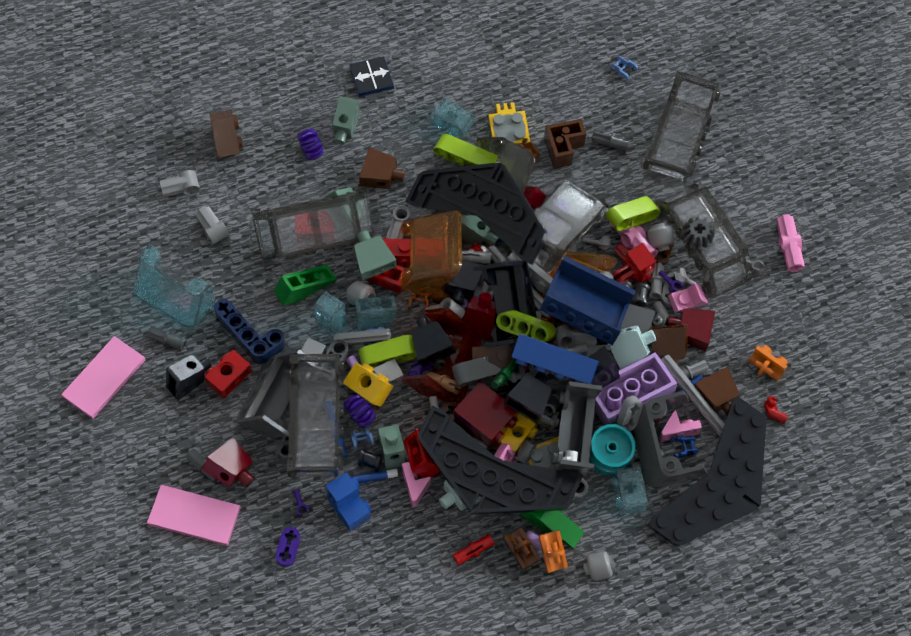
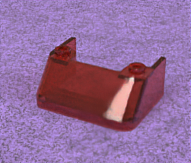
M448 307L424 310L423 314L431 321H437L457 352L444 358L446 364L445 366L442 365L443 368L436 370L433 366L432 372L441 376L447 375L449 379L455 380L452 366L470 361V348L480 347L481 337L476 330ZM427 374L402 377V381L419 394L427 397L437 396L438 400L445 402L461 403L468 389V386L462 387L461 390L455 388L460 393L454 394L447 391Z

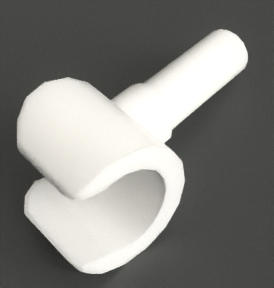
M680 268V273L674 272L676 280L690 285L696 283L687 277L684 268Z
M567 450L563 460L577 462L578 452Z

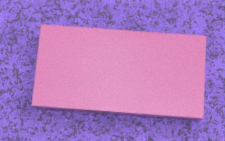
M114 336L61 396L94 419L146 359Z
M161 485L147 524L228 546L241 507L240 505Z

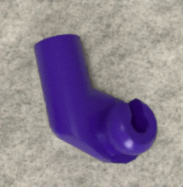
M420 363L413 364L407 376L408 380L412 383L418 382L423 371L431 369L432 365L430 364L422 368Z

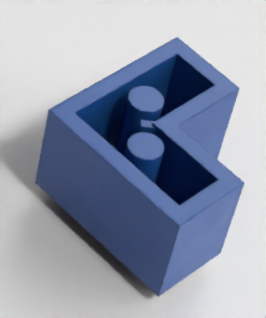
M346 472L326 485L327 500L350 532L370 519L371 507L366 500L362 501L359 497L360 492L358 488L360 486L355 477H350Z

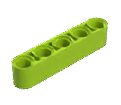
M442 134L433 149L437 156L441 155L443 156L442 158L453 163H460V166L500 162L506 166L516 183L523 173V168L517 163L449 134Z

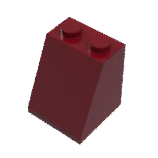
M480 381L454 409V422L471 436L492 447L495 443L498 444L502 441L508 428L512 429L517 424L518 413L504 405L505 400Z

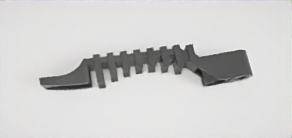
M611 345L587 346L588 355L585 356L589 358L603 346L610 351L612 350ZM481 357L452 366L457 387L495 379L497 373L501 370L491 364L488 357ZM530 364L528 369H526L527 373H525L523 365H519L516 373L513 371L511 378L507 382L502 383L500 388L505 387L507 383L510 384V387H513L526 374L535 377L540 371H535L533 364ZM547 370L545 373L549 379L555 377V372Z

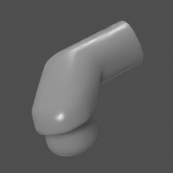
M657 301L652 305L657 313L652 322L655 327L665 326L669 314L662 302Z

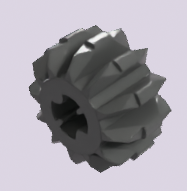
M699 216L695 220L690 218L688 223L683 225L681 236L684 238V244L690 243V249L696 246L699 251L701 247L706 249L709 244L713 243L715 229L712 228V223H706V218L700 220Z

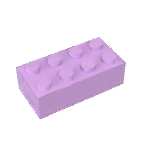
M655 352L619 370L620 378L603 387L596 397L594 410L603 425L617 424L622 403L626 398L636 396L644 405L651 399L675 393L677 382Z

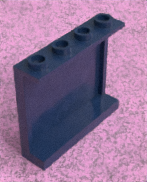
M564 256L539 310L613 346L621 332L622 322L636 291Z

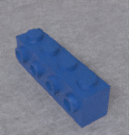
M519 334L512 357L516 358L515 363L527 367V364L530 363L536 365L535 370L546 373L547 370L555 372L554 376L566 380L567 377L575 379L574 382L585 384L592 383L599 363L597 360Z

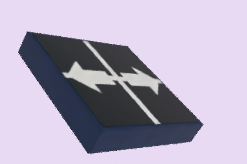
M384 56L349 64L359 97L394 89Z

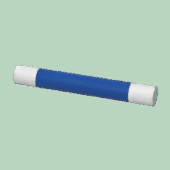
M396 468L354 477L358 483L398 477V472Z

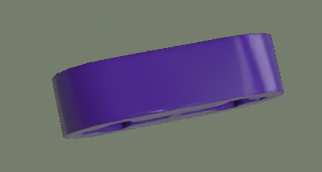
M294 527L285 528L280 537L276 551V561L281 567L291 566L296 558L300 543V533ZM294 533L296 539H292L291 544L287 545L288 539L285 536ZM286 549H288L291 559H286V562H283L280 555H284Z

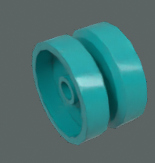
M607 424L600 427L591 438L589 463L594 464V470L604 475H615L622 472L633 458L636 450L632 434L625 427L617 424Z

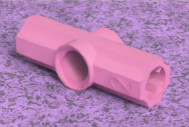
M789 214L782 215L776 219L779 232L778 244L781 245L780 252L784 254L787 271L798 272L805 267L801 252L802 239L800 234H797L793 216Z
M641 226L617 231L626 248L633 249L644 243L652 256H657L658 250L650 245L646 239V233Z

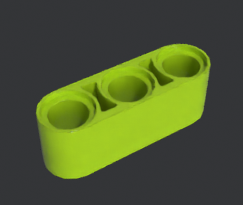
M644 196L610 208L606 213V218L617 231H623L654 220L660 214V209L648 196Z
M516 310L500 313L496 319L497 326L501 330L517 336L522 334L542 342L550 341L556 336V328L553 324ZM507 317L510 318V324L507 321ZM525 323L528 325V330L525 329ZM542 329H544L546 333L545 337L542 334Z
M403 335L364 346L358 350L361 365L366 363L373 368L393 359L398 364L416 358L412 335Z

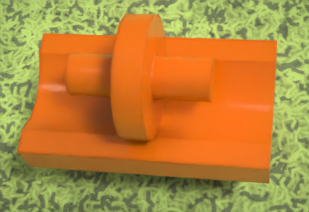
M766 345L762 347L757 346L748 361L760 369L757 373L759 376L765 372L778 381L788 367L786 365L788 361L782 356L776 358L771 355V348Z
M556 530L538 535L547 573L568 568L560 531Z

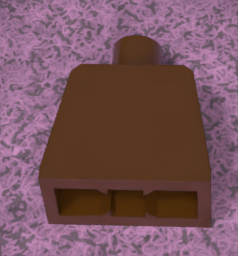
M369 147L359 176V183L363 187L390 189L393 180L404 181L406 171L397 169V159Z
M688 324L651 327L649 329L655 334L656 341L651 344L654 353L656 352L660 359L669 355L677 365L678 360L685 359L687 356Z
M728 367L694 384L716 413L723 410L726 416L734 398L740 396Z

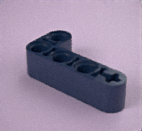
M220 299L215 303L214 310L217 320L255 363L264 364L272 355H276L284 349L285 339L281 330L272 329L263 336H260L229 300ZM234 323L240 324L237 327L232 326ZM246 337H252L251 340H244ZM274 339H279V340H280V341L277 342V343H273V342H272V340H274ZM257 351H264L263 354H256Z

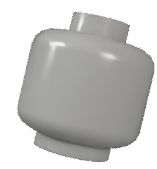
M666 222L652 225L651 229L647 232L650 245L653 248H658V252L668 250L669 245L674 243L672 228L666 225Z
M361 281L352 283L346 292L348 302L360 309L372 306L376 299L374 288Z
M605 551L589 554L587 556V563H584L586 576L590 575L594 581L611 578L613 572L616 571L613 556L608 555Z

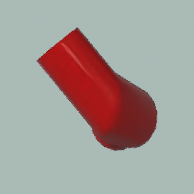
M768 397L764 401V408L768 417L785 424L788 415L778 411L776 406L777 399L775 397Z

